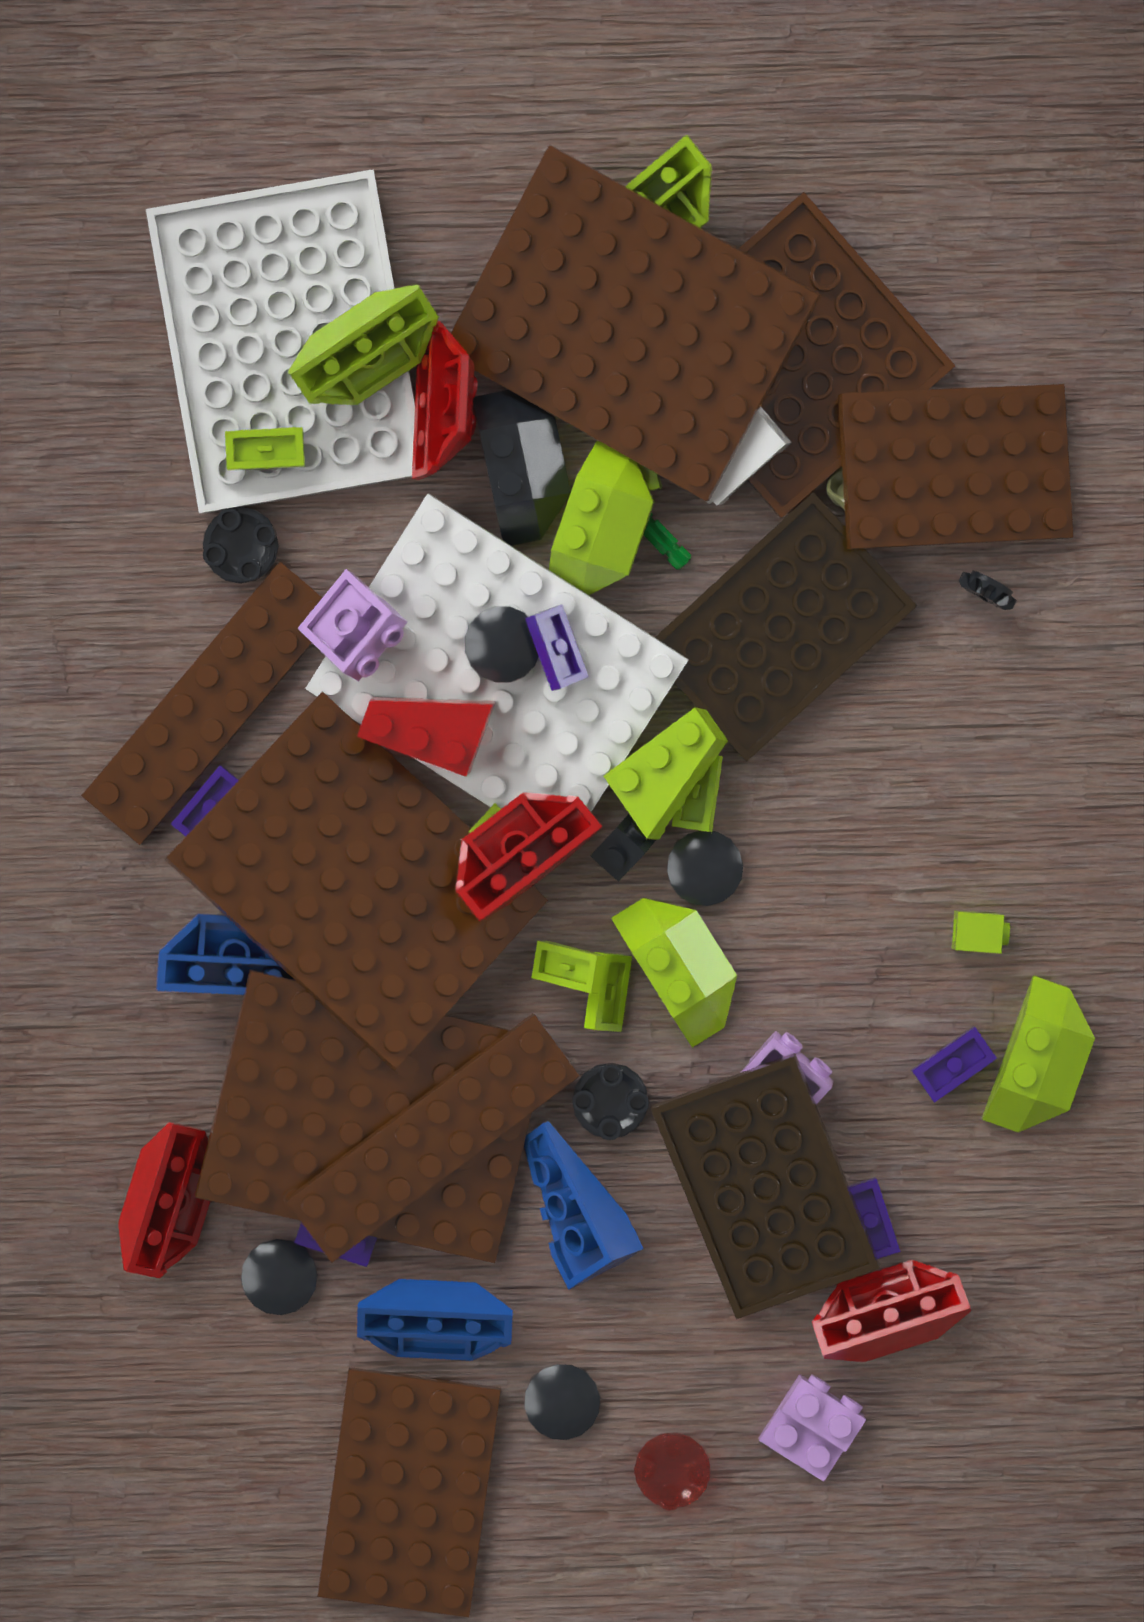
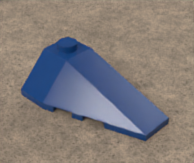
M549 1121L542 1123L526 1135L524 1148L532 1180L535 1185L541 1188L545 1204L544 1207L540 1208L542 1220H549L554 1240L549 1242L551 1255L568 1290L622 1264L644 1249L627 1214Z

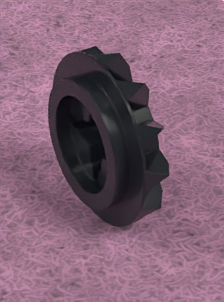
M972 570L971 574L962 572L959 583L966 591L1002 610L1013 609L1017 600L1012 597L1013 591L1008 587Z

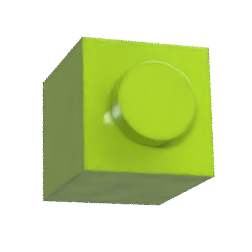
M954 910L951 949L1002 954V945L1008 946L1010 938V923L1004 922V915Z

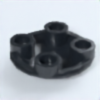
M244 507L224 509L219 515L214 517L205 531L203 559L212 571L225 581L239 584L256 581L268 573L276 561L279 548L277 532L269 519L257 510Z
M495 606L482 611L470 623L465 635V654L471 667L481 677L496 683L513 682L525 677L535 667L539 655L525 620L529 616L525 612L511 606Z
M717 831L688 833L675 843L669 854L667 873L670 884L681 898L694 905L710 906L725 901L734 894L742 880L743 862L740 851L731 839Z
M615 1063L596 1065L585 1072L575 1085L572 1098L574 1114L582 1127L593 1135L609 1141L623 1137L637 1129L645 1118L649 1106L647 1089L640 1076L627 1066Z
M274 1239L263 1242L251 1250L243 1264L241 1282L244 1293L253 1306L268 1314L285 1315L296 1312L308 1303L316 1289L318 1275L314 1260L309 1255L306 1247L293 1241Z
M555 1364L542 1369L531 1378L525 1392L524 1408L529 1422L539 1433L551 1439L569 1440L581 1436L593 1426L599 1414L600 1394L596 1383L585 1369L573 1365Z

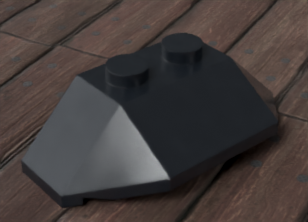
M509 389L475 396L473 403L502 540L510 546L542 540L571 494L556 419L551 414Z

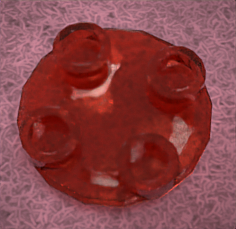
M676 1432L660 1434L647 1441L639 1451L634 1467L636 1482L643 1495L654 1504L660 1505L668 1511L685 1507L698 1500L707 1489L711 1476L709 1458L703 1447L690 1436Z

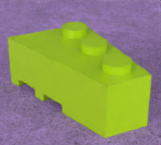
M694 707L604 775V778L646 839L659 840L666 831L665 828L672 817L687 801L686 797L698 780L703 778L728 740L707 710Z

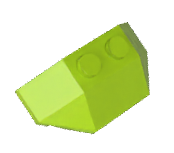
M688 135L684 136L626 185L631 190L700 228L709 222L712 165Z
M419 285L375 292L310 335L288 370V373L309 404L358 405L421 363L430 341L433 326L436 325L439 317Z
M597 440L576 476L551 549L549 570L589 596L630 574L654 500L636 461Z
M642 898L611 917L632 954L692 1048L725 1028L737 974L697 910Z
M1034 975L1032 976L982 1120L1019 1133L1070 1110L1095 1040L1070 988Z

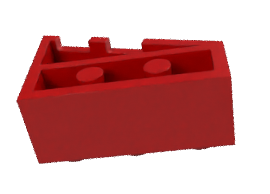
M374 697L369 701L357 737L467 777L471 772L496 701Z

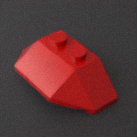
M437 321L436 325L433 326L430 341L422 361L417 365L412 479L414 480L434 475L471 441L476 428V418L472 414L473 398L478 388V381L474 376L475 364L441 321Z
M523 792L462 839L456 893L477 920L481 922L509 905L570 858L602 826L578 796Z
M169 1122L140 1150L118 1221L124 1271L160 1279L167 1273V1269L179 1262L198 1244L211 1202L195 1197L208 1144L206 1131Z
M909 1260L838 1283L819 1314L813 1319L812 1325L824 1359L867 1362L938 1339L971 1312V1308L958 1274L947 1273L936 1267Z

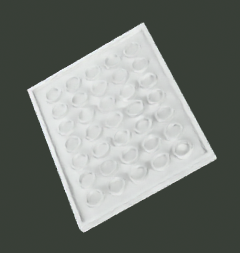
M374 169L146 209L199 514L411 478L415 402L409 371L358 405L309 404L288 373V370L310 335L373 293L395 289ZM303 427L305 467L227 470L225 431Z
M428 493L369 586L377 596L384 599L407 621V624L402 628L404 631L402 640L394 647H387L378 658L379 667L375 673L369 677H362L360 681L344 674L325 656L305 689L316 696L323 691L359 724L362 723L369 701L374 697L496 701L471 772L467 777L419 759L416 760L489 807L495 803L502 809L524 792L578 796L591 812L609 785L604 775L625 760L689 659ZM563 604L589 677L564 688L551 691L540 658H538L535 667L525 677L513 682H493L481 677L471 667L465 654V635L470 623L482 611L495 606H511L525 612L528 616H532Z

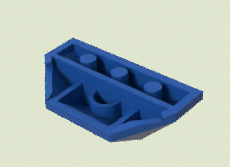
M197 914L158 951L157 991L244 995L250 970L295 979L225 915Z
M398 1279L358 1302L357 1337L364 1341L369 1340L376 1347L395 1357L473 1361L492 1353L499 1347L504 1348L511 1345L513 1310L476 1282Z

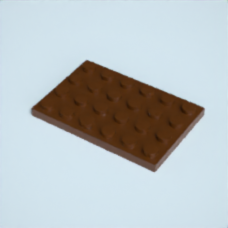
M1064 384L841 393L838 395L847 550L1069 539L1074 537Z
M349 1367L317 1597L469 1618L499 1406L500 1387Z

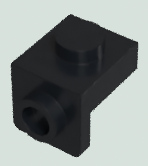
M628 814L590 856L619 882L656 840L646 839L631 815Z

